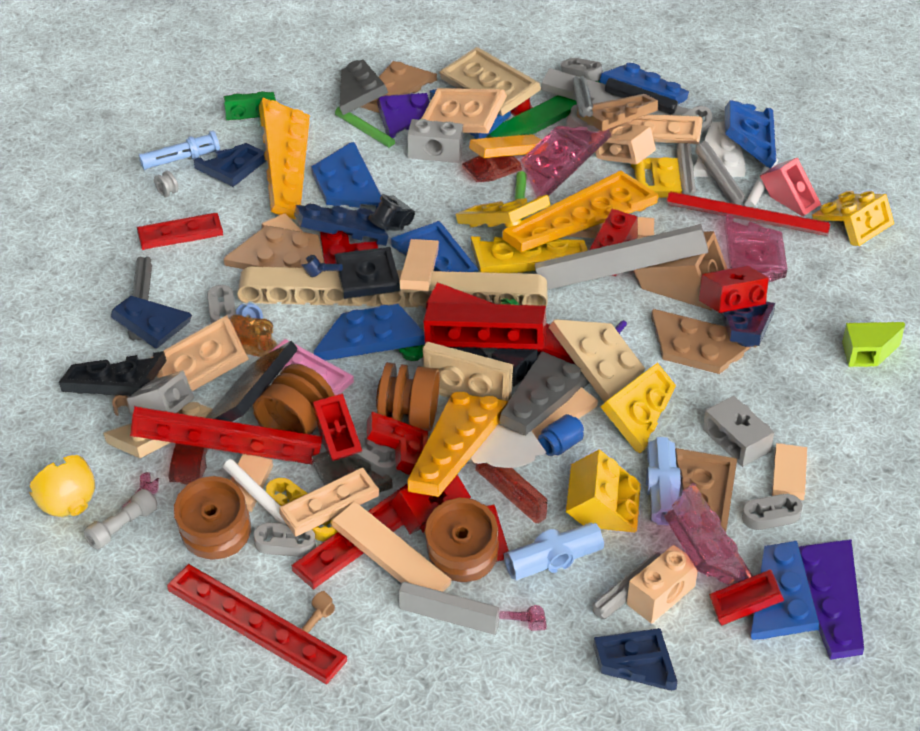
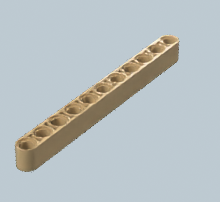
M247 267L241 272L237 293L238 298L243 303H248L249 301L264 304L282 302L281 304L303 305L305 303H310V305H333L338 303L341 306L399 304L401 307L418 308V306H423V308H426V302L438 282L494 304H500L502 298L509 300L513 298L519 305L547 306L548 303L547 280L545 277L539 274L433 271L429 291L401 289L400 292L344 299L337 271H322L316 277H310L303 268ZM397 270L398 277L400 280L402 270Z

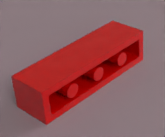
M428 303L424 318L425 344L430 342L445 347L544 349L547 331L545 305Z

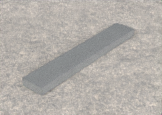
M549 68L542 81L541 90L576 100L573 89V78L575 75ZM586 79L592 100L601 94L610 100L621 99L619 96L605 92V84ZM677 106L673 115L681 116L690 109ZM659 110L650 113V115H670Z
M698 224L535 263V270L537 274L545 277L547 289L550 290L708 253V246L702 225Z

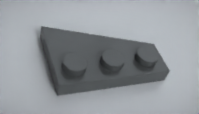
M364 59L352 61L346 68L341 70L339 107L343 115L388 93L385 84Z

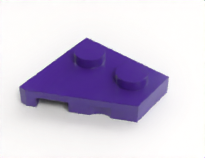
M427 93L390 95L378 98L377 105L388 136L394 138L402 130H409L412 119L419 120L423 117L430 103Z

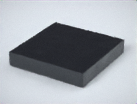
M391 247L335 254V264H342L343 266L342 271L337 272L344 299L401 291Z

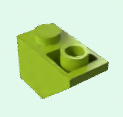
M846 323L842 345L848 367L880 365L901 345L905 323Z

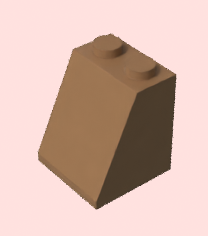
M714 231L704 232L708 253L634 270L635 277L639 281L641 288L712 310V308L699 301L701 276L705 273L727 270Z

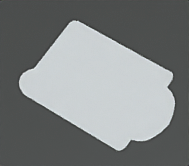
M499 423L471 459L473 463L477 464L488 463L495 467L514 468L533 462L535 456L543 455L546 451L532 431L525 436Z

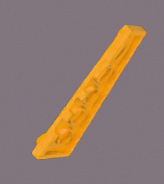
M262 98L259 112L261 126L264 127L262 138L263 143L266 144L264 155L265 160L268 162L266 173L269 182L268 191L271 212L278 215L285 213L290 219H296L294 216L296 205H301L310 115L301 110L284 106L277 101Z
M620 170L522 220L520 224L504 229L502 239L520 252L604 223L612 208L628 214L635 211H643L646 207L658 202V194Z
M467 392L452 393L408 478V491L439 497L500 423L501 413L508 404V401L499 400L494 396H472Z

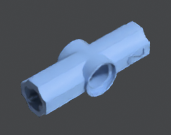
M656 437L655 440L648 442V467L646 473L648 491L646 492L647 495H650L651 521L656 522L658 525H671L679 521L680 468L676 467L675 443L671 442L668 437Z
M592 522L563 533L556 529H550L542 532L535 539L534 543L504 553V562L509 575L515 580L546 569L551 573L558 572L557 569L561 567L563 569L570 567L574 559L604 549V540L600 528L596 523L593 524Z

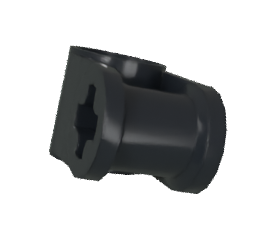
M382 194L380 197L381 202L374 214L371 213L368 217L373 224L381 229L402 231L404 226L410 225L413 221L415 211L394 195Z

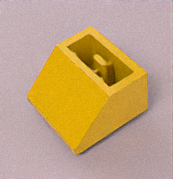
M598 449L571 464L566 513L581 525L592 522L593 524L596 523L600 529L635 533L638 526L641 483L620 467L614 459Z

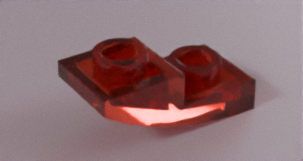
M478 155L462 163L463 169L476 182L494 181L522 170L521 162L514 156L483 158Z
M176 443L170 463L169 482H180L187 485L202 478L207 468L205 455L209 448Z

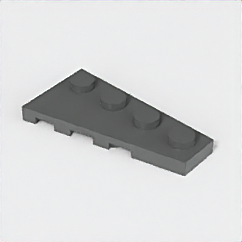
M542 351L502 411L500 424L526 436L570 400L581 387L587 386L589 381L581 372V368L576 364L568 363Z

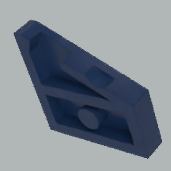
M244 143L232 149L216 152V158L203 161L201 157L194 159V168L234 187L267 160H265V151Z
M129 296L112 309L111 318L156 349L184 328L191 321L192 314L134 296Z
M661 628L594 637L593 647L601 674L671 691L677 689L678 681Z

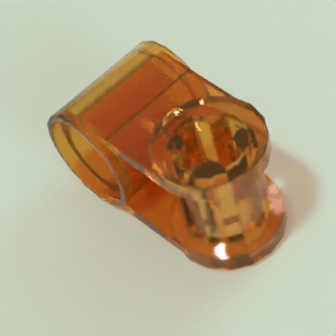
M241 315L230 316L229 319L246 354L263 357L277 346L276 341L272 338L274 327L270 320Z

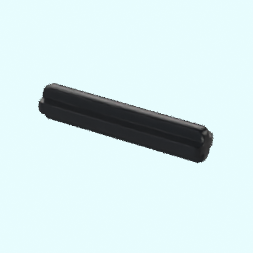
M609 78L605 85V92L621 98L646 94L658 100L659 111L670 115L675 113L678 106L677 100L613 78Z

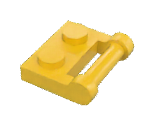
M645 158L638 164H631V167L634 169L635 180L656 192L658 198H667L670 191L682 194L678 158ZM645 169H651L653 186H649L646 183Z

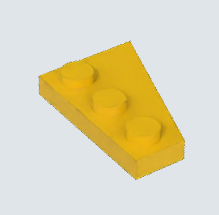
M543 195L530 202H527V198H521L505 204L502 201L479 204L460 211L455 215L458 224H469L470 227H477L483 224H487V227H494L505 223L506 227L520 224L522 218L550 206L548 195Z
M657 362L600 407L633 449L641 453L646 449L648 445L647 440L658 424L657 420L661 412L665 410L676 385Z

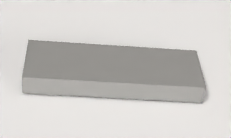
M402 582L399 589V607L401 610L496 635L499 627V607L408 582Z

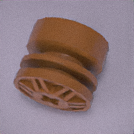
M386 362L377 388V413L391 418L393 413V419L403 422L405 415H409L410 425L426 431H432L439 398V369L418 366L414 378L409 379L408 365L401 364L397 375L396 363Z
M290 364L281 371L280 375L274 379L272 385L268 386L255 401L253 412L261 427L311 435L317 427L313 402L335 395L331 386L315 370L302 364Z

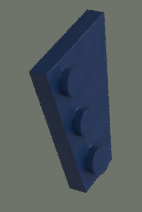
M312 203L306 204V206L296 205L294 216L300 227L330 234H336L339 230L351 235L352 239L362 241L363 236L377 239V244L387 245L389 236L384 229L376 226L368 219L371 213L374 214L369 209L348 210L341 206L326 208Z
M766 302L763 305L721 313L730 341L738 342L739 345L744 347L760 346L774 315L775 303Z

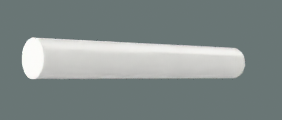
M776 158V162L774 163V165H773L772 167H774L775 165H777V163H778V159H777V158ZM764 166L760 175L768 171L770 168ZM760 175L745 202V206L755 208L765 189Z
M229 459L226 461L223 469L280 524H286L279 513V507L281 506L234 460Z

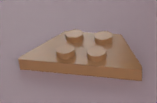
M266 225L226 255L224 264L225 266L239 269L247 267L303 268L301 265L308 263L306 258L310 255H315L320 263H324L319 235Z
M657 309L652 310L651 319L655 325L656 338L660 343V352L663 360L720 374L731 363L741 359L744 356V352L751 348L741 346L738 342L730 341L724 326Z

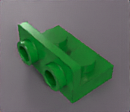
M261 91L224 96L226 120L260 118L259 105L262 98L276 101L274 92Z

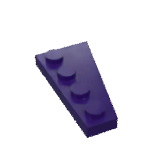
M852 539L799 546L819 621L818 631L829 659L863 655L864 640Z

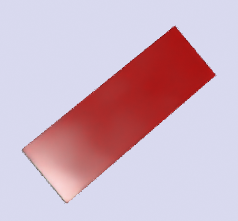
M218 213L137 227L142 250L223 236Z

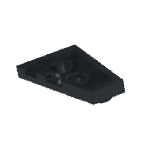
M164 351L153 353V358L139 360L138 355L127 356L126 360L120 363L110 364L106 359L72 364L59 381L62 392L131 396L155 379L167 360Z

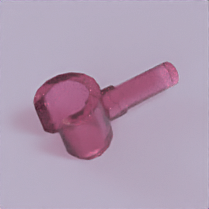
M150 472L143 473L140 476V488L135 493L145 489L155 495L159 490V478L150 482ZM131 498L122 506V508L131 503Z
M539 605L529 607L527 612L500 611L499 619L528 621V628L531 631H541L547 628L545 612Z

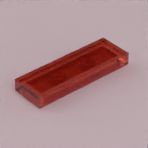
M476 463V471L534 523L539 524L546 519L548 499L513 468L495 467L488 463Z

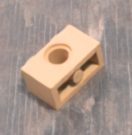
M623 123L605 131L599 130L591 136L596 157L600 160L638 164L656 150L650 126Z
M673 544L629 581L627 605L652 624L695 587L699 563Z

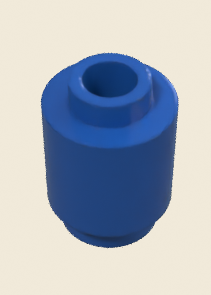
M565 414L545 427L538 436L539 443L546 451L545 454L548 456L561 455L582 441L584 437L583 424L578 418Z

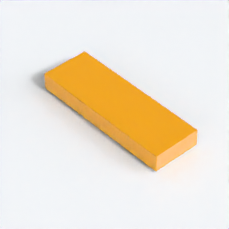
M530 134L470 139L469 148L483 158L544 153L547 151L548 143Z

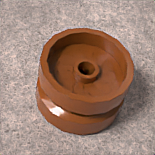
M218 476L202 477L187 484L178 494L174 504V518L179 528L181 539L188 551L197 557L205 559H223L238 553L247 543L251 533V519L245 496L237 484L228 478Z
M456 498L445 501L433 510L427 519L425 528L429 561L451 578V581H475L490 573L497 562L499 541L497 522L489 508L474 499Z

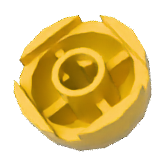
M79 455L64 457L63 459L66 463L58 467L54 462L51 463L31 481L29 487L32 492H29V494L43 512L54 517H64L68 515L77 516L87 509L88 502L95 491V479L91 468L85 459Z

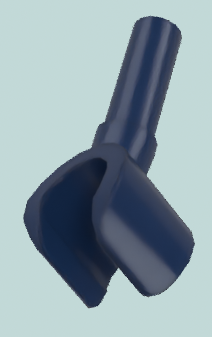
M315 255L308 256L306 258L308 263L301 265L310 277H316L322 271H342L343 269L342 264L320 263Z

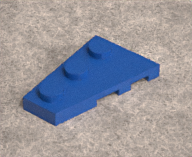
M440 221L391 238V247L407 256L411 239L439 241V250L433 271L478 272V268Z
M791 541L764 546L760 573L772 570L784 601L754 613L751 639H767L819 630V621L798 542Z

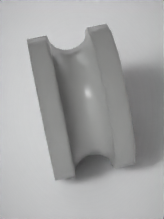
M170 171L163 172L162 176L158 174L154 177V183L158 192L165 198L170 196V192L173 194L178 192V183Z

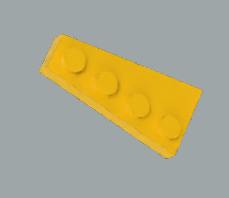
M471 236V248L478 270L481 273H524L536 271L535 263L588 251L584 240L557 239L520 252L504 241L502 237H494V242L480 241V237Z

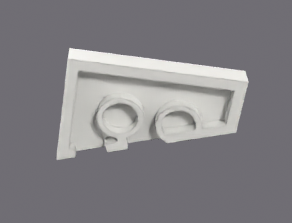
M725 121L712 122L704 141L709 143L732 177H745L746 168L741 146L725 134ZM698 157L694 167V177H712Z

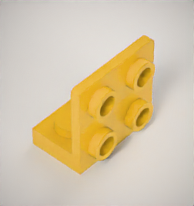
M854 191L843 192L838 195V199L821 205L820 210L812 214L815 220L844 221L850 244L853 246L862 245L894 224L887 195L874 194V191H866L861 194H854Z

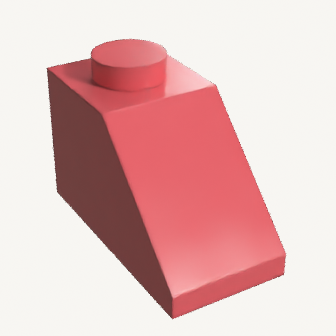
M798 157L777 164L760 175L770 197L801 216L807 215L821 205Z

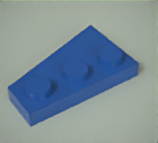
M626 63L603 72L599 81L606 84L609 78H613L677 100L678 104L687 100L689 91L681 88L680 84L668 82L660 78L661 76L657 73L642 70L635 63Z

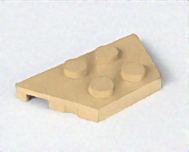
M556 319L549 326V329L575 364L581 368V372L604 403L645 371V367L611 323Z

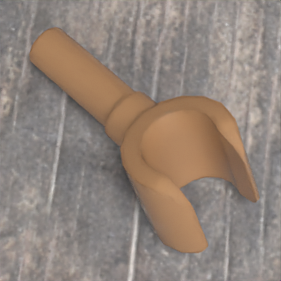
M115 395L112 401L115 415L119 416L118 407H128V396Z
M325 591L317 593L312 599L311 604L316 611L301 628L307 633L311 631L322 617L326 618L335 611V605L332 603L333 599Z

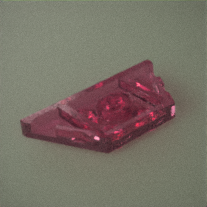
M556 126L521 159L536 196L548 195L549 197L611 137L609 129L595 132L588 131L587 127L570 128L569 126Z
M725 215L724 227L729 269L750 266L769 277L768 283L785 278L788 268L782 232L771 228H763L753 222H749L748 226L734 222V216Z
M691 483L682 491V495L674 502L672 508L668 510L664 517L698 572L709 577L713 576L727 585L733 581L740 582L753 577L738 553L736 543L728 537L722 528L719 516L710 509L695 483Z

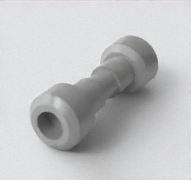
M141 489L131 496V503L123 507L118 514L110 516L103 522L94 521L84 529L86 541L95 549L103 548L110 543L111 535L120 530L121 526L139 516L147 517L156 511V498L149 490Z

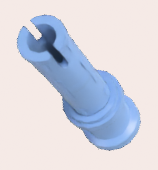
M212 130L209 131L208 135L197 138L190 136L186 139V142L139 154L142 168L146 170L188 157L196 159L200 155L211 152L216 153L220 151V146L216 133ZM176 152L175 154L168 155V156H165V157H161V158H157V159H156V157H160V156H163V155H167V154Z

